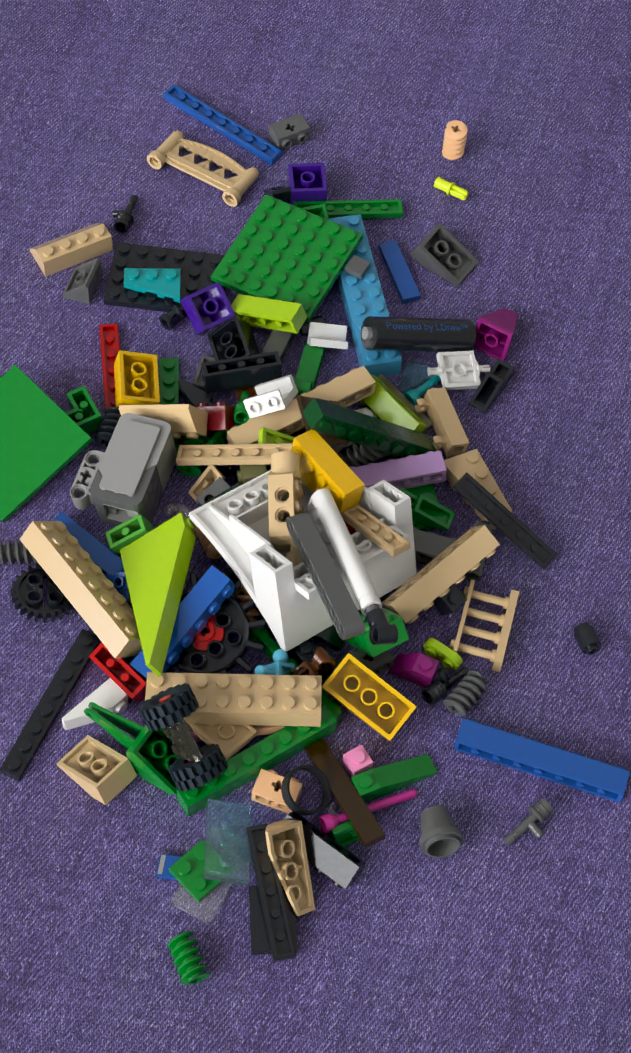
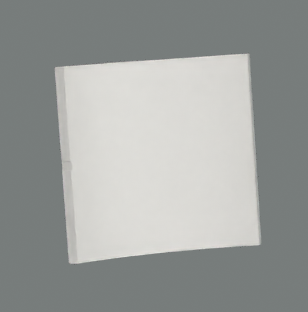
M271 470L189 512L190 520L210 540L239 578L266 620L280 648L287 652L334 624L304 562L293 567V563L286 559V554L290 550H275L274 546L270 543L268 474ZM385 480L369 488L364 486L359 506L409 541L411 548L396 557H392L345 522L379 598L403 585L417 573L411 497ZM300 481L304 494L303 498L300 499V506H303L305 512L313 492ZM325 543L357 609L360 610L331 543Z

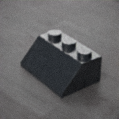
M237 314L208 335L215 361L260 354L250 324Z

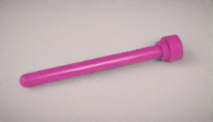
M411 789L367 804V807L371 812L412 799L417 796V791ZM329 813L319 816V824L324 833L331 832L338 824L348 821L344 813L336 816Z

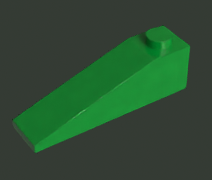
M426 754L367 770L352 776L351 782L363 801L368 803L436 775L437 770L429 755Z

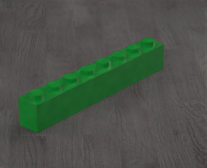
M326 704L321 706V727L286 726L226 760L228 768L225 769L226 771L221 773V776L218 778H214L210 783L207 782L204 786H198L196 789H189L188 791L176 789L178 802L187 816H191L258 777L261 769L270 770L303 751L304 747L336 732V718Z

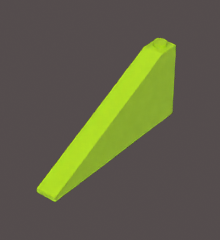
M182 513L177 514L120 550L145 663L158 677L163 672L196 540L195 524Z

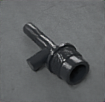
M131 195L125 210H113L112 212L113 217L116 218L114 228L120 233L127 232L133 224L134 217L131 213L138 199L136 195Z
M463 667L449 678L445 668L437 670L440 681H432L422 691L423 699L430 705L447 697V689L466 676L469 669Z

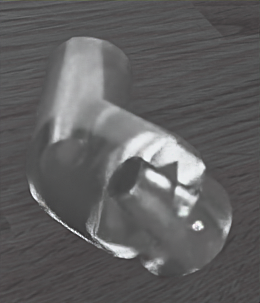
M170 502L164 509L165 514L172 517L176 512L182 513L186 518H190L189 512L191 510L184 504Z

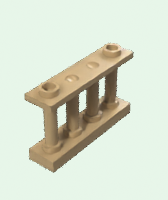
M471 579L470 586H465L463 595L467 600L456 640H451L450 649L456 653L459 651L490 659V662H493L492 670L500 672L520 591L511 589L510 596L503 598L473 590L475 580ZM473 598L501 605L506 609V613L500 616L469 608L470 599ZM466 615L498 623V626H502L501 632L493 633L464 625ZM463 633L494 641V644H498L497 650L492 649L490 651L460 643L461 635Z

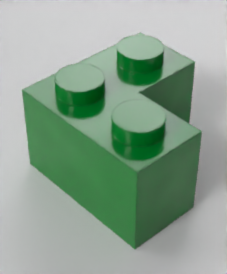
M85 386L66 393L71 410L65 413L87 434L98 430L102 417Z

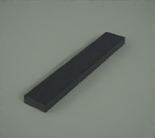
M467 472L452 487L541 569H544L557 555Z
M267 823L246 827L245 830L273 962L296 958V951L281 881L268 855L265 835Z

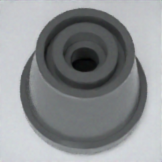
M432 806L421 812V837L419 839L421 852L433 858L447 857L457 852L464 843L462 831L457 828L448 808Z

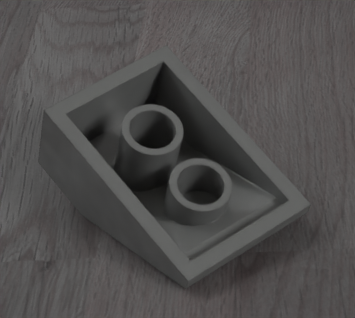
M441 223L434 226L410 253L422 267L455 286L461 283L478 262Z

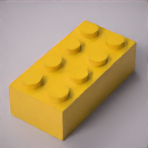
M312 429L295 437L291 452L300 454L302 483L313 493L320 489L330 490L340 514L359 505L365 484L326 441Z
M349 653L322 686L324 691L387 741L394 737L417 707Z

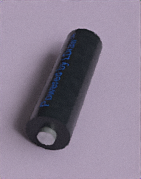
M368 316L363 321L361 327V341L366 350L471 351L476 341V329L474 323L468 319Z

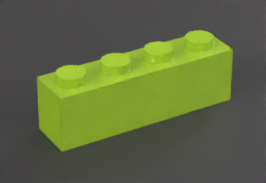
M238 294L231 304L235 315L237 314L253 327L297 334L307 318L302 304L297 302L293 303Z
M371 375L376 382L375 393L360 400V402L364 405L367 404L375 417H380L384 421L422 433L427 425L377 376Z

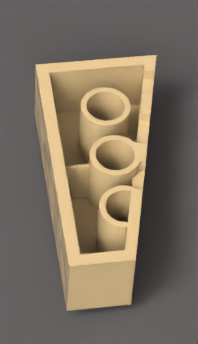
M477 449L444 460L447 469L446 480L450 483L451 488L467 472L512 513V509ZM463 498L467 505L470 504L466 499ZM475 509V513L481 518V520L490 522L477 509Z

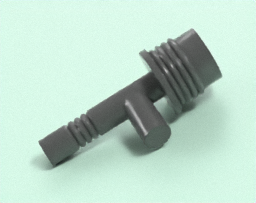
M540 798L532 806L527 807L530 815L503 839L508 846L528 828L537 838L544 833L535 823L537 821L543 824L544 820L553 812L552 806L544 798Z

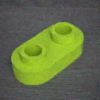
M428 638L423 645L427 656L437 659L449 670H457L463 663L458 653L434 638Z

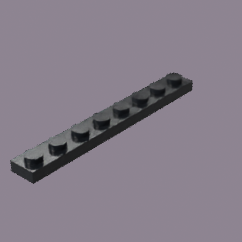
M84 629L81 630L0 767V773L20 782L90 661L88 656L99 646L101 640L96 634Z

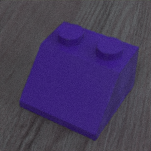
M220 282L203 288L180 300L196 335L229 320L235 315Z

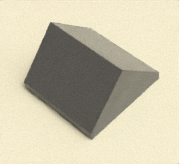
M96 258L76 267L62 296L90 305L102 279L101 259Z

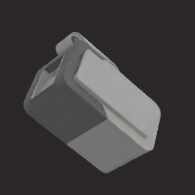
M132 413L123 414L118 420L106 451L92 450L86 453L70 489V496L74 506L79 510L88 508L90 504H93L100 521L114 526H118L140 514L149 522H152L176 463L177 450L170 424L166 421Z

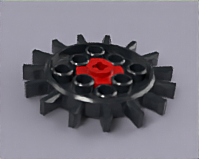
M195 573L190 574V582L192 587H194L199 581ZM238 580L235 583L236 587L233 594L223 601L219 611L208 619L205 628L194 636L192 645L180 653L177 662L171 665L166 670V673H171L174 668L178 667L184 673L229 674L228 671L237 664L250 674L254 671L251 665L242 658L246 654L247 649L257 652L265 651L264 645L259 642L250 641L251 630L263 629L268 626L265 620L249 621L247 612L257 607L253 599H250L243 605L236 600V597L244 587L241 581ZM187 592L186 594H184V595L181 596L180 603H181L182 600L187 596V594H188L189 592ZM221 617H229V621L226 625H219V620ZM207 630H209L210 633H206L205 636L202 634L203 632H207ZM232 634H239V640L236 643L229 642ZM221 645V651L213 655L211 653L212 647ZM202 656L203 662L199 666H194V658Z

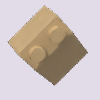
M89 735L56 763L61 770L90 796L104 805H107L137 777L127 757Z

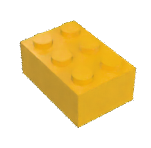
M119 350L114 362L116 407H119V405H159L157 355Z

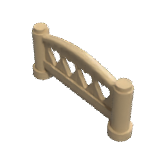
M174 131L156 150L151 151L147 156L148 164L154 169H160L167 163L224 191L222 198L231 207H235L241 201V196L257 180L259 171L254 167L245 169L235 160L212 147L184 139V135L180 131ZM185 148L193 153L180 157L179 149ZM200 155L202 158H206L207 161L194 164V157ZM216 163L217 166H222L223 168L209 171V164ZM230 170L238 175L225 179L224 171Z

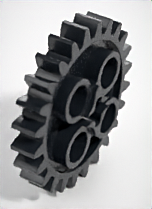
M36 563V568L34 569L29 565L28 572L21 570V576L16 575L15 581L12 582V603H15L16 610L20 609V615L27 613L28 620L33 616L35 617V622L39 618H42L44 623H46L47 618L54 622L56 616L62 620L63 613L69 615L70 609H75L38 563ZM44 578H47V606H46V607L43 606V579H44Z

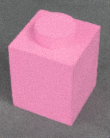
M360 745L343 754L342 766L351 779L352 776L372 769L373 761L363 745Z

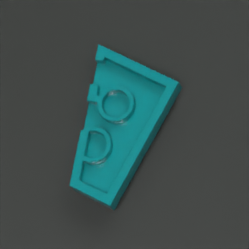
M124 268V288L142 293H154L160 298L169 297L174 299L175 302L180 303L181 269Z

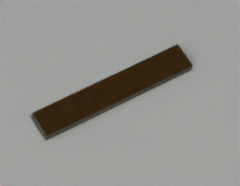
M324 738L304 747L305 753L313 766L323 771L328 778L332 796L365 848L384 840L385 833Z

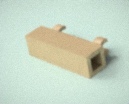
M445 387L428 389L424 398L416 400L418 405H414L416 413L427 411L437 436L433 437L434 442L432 443L436 450L443 448L446 457L465 453L469 441Z

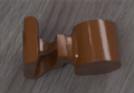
M320 646L316 649L312 662L304 661L295 669L294 675L319 676L318 671L323 668L322 664L329 663L332 667H335L337 664L328 652Z

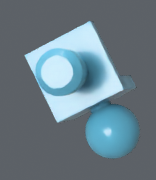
M278 649L273 653L274 663L265 666L258 665L255 668V674L285 675L288 670L295 668V665L287 663L288 653L283 649Z

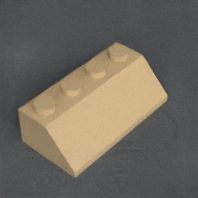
M104 223L89 225L30 248L31 254L45 277L113 251L112 236Z
M190 404L119 405L121 416L126 413H132L168 422L174 439H181V436H186L188 439H198V436H206L208 412Z

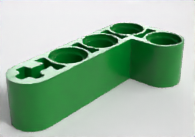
M305 344L296 378H293L298 390L297 395L308 393L315 389L325 347Z

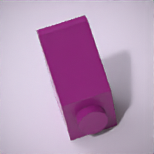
M421 653L399 654L390 673L426 688L436 676L439 661Z

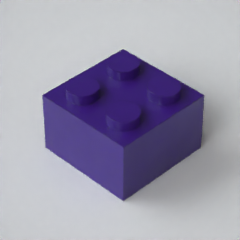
M324 163L288 164V187H290L291 205H293V202L327 201Z

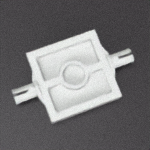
M474 351L438 352L436 355L438 367H428L427 369L428 376L439 375L442 387H445L446 390L477 389L481 383L480 373L490 372V365H479L475 359Z

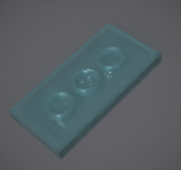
M212 799L207 800L204 879L248 885L250 881V849L245 829L246 827H251V806Z

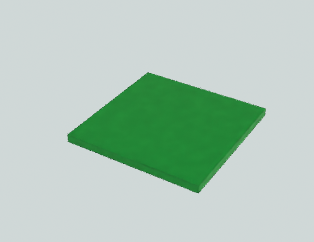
M16 365L0 378V519L4 523L93 441L83 429Z

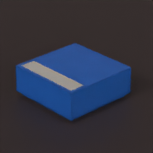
M160 854L156 877L177 881L169 872V867L181 857Z

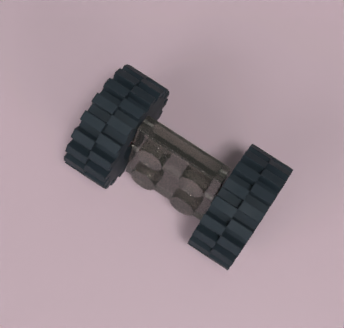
M186 683L176 685L173 688H167V690L153 695L151 699H147L139 707V711L148 729L156 731L162 728L168 738L170 737L173 743L171 746L172 750L180 759H176L169 766L168 770L179 791H188L189 789H196L198 786H204L205 783H210L214 778L221 776L220 774L224 773L225 769L228 768L219 745L207 744L202 748L198 747L183 719L190 716L199 707V703L190 685Z

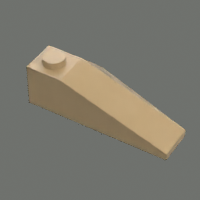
M281 820L267 825L265 835L268 855L295 915L301 916L315 910L302 821Z

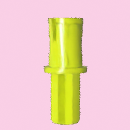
M437 177L434 182V188L446 192L448 196L453 195L464 201L469 195L467 190L455 185V182H448L441 177Z

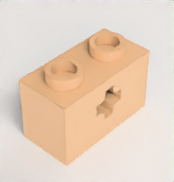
M261 769L252 790L251 800L288 814L293 812L285 804L282 797L281 786L284 777L273 770L266 771ZM291 777L289 785L290 794L297 804L302 793V783Z

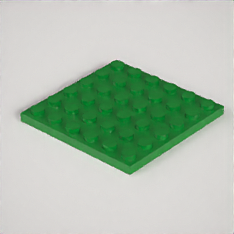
M265 195L211 275V281L215 283L220 282L222 286L244 295L300 303L307 315L305 321L310 322L362 241L363 234Z

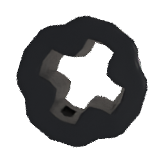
M172 306L169 312L159 316V320L165 329L170 330L176 322L184 320V314L180 308Z

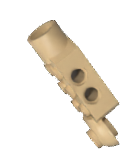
M277 452L271 455V471L268 474L269 539L275 550H290L286 554V559L292 562L293 567L302 563L303 560L287 529L286 518L304 513L303 506H300V499L304 495L303 486H300V454L295 452Z

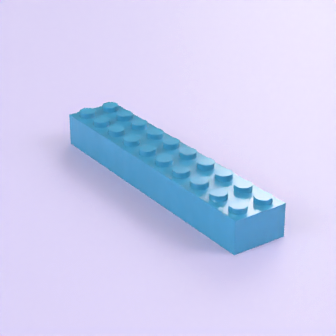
M361 214L329 218L330 221L363 234V239L351 258L356 255L370 262L369 269L361 279L345 272V267L337 278L359 366L364 365L369 374L377 377L381 374L383 376L400 374L402 364L400 351L366 350L361 341V327L365 318L368 316L390 317Z

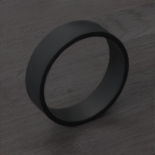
M301 765L285 775L282 781L281 792L283 800L290 810L296 814L307 816L321 811L328 804L331 787L328 778L319 768L313 765ZM297 770L311 772L321 784L322 800L318 808L313 811L299 807L290 794V780Z

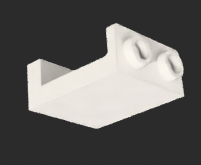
M292 374L256 385L254 388L257 396L247 398L243 403L250 419L285 409L298 394Z

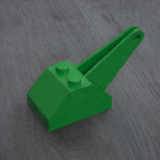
M90 702L89 708L84 710L85 715L99 724L128 749L126 751L127 758L135 772L143 780L162 791L176 795L177 787L168 768L176 759H180V756L188 754L185 744L168 727L150 731L147 725L143 727L94 702ZM125 732H127L128 734L132 735V736L135 737L136 739L134 740V739L131 738L129 735H127Z

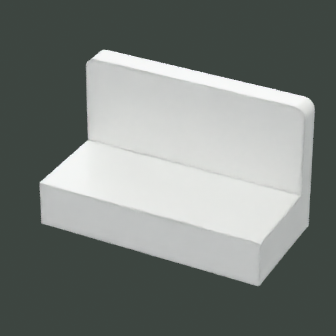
M310 322L307 344L310 346L348 350V342L346 341L347 326Z

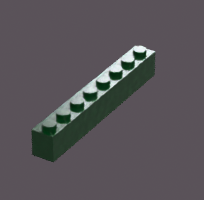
M314 398L302 412L312 430L401 458L409 455L425 454L429 451H437L427 434Z

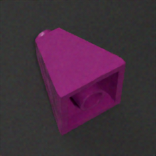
M504 308L480 316L475 328L476 341L473 348L495 359L505 361L518 314Z

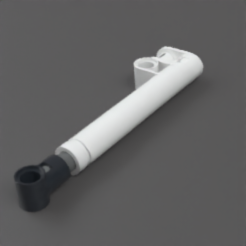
M317 490L311 496L305 512H309L324 543H331L360 610L366 616L365 618L370 627V642L373 645L395 644L398 640V629L395 624L389 623L384 610L381 609L382 603L330 490Z

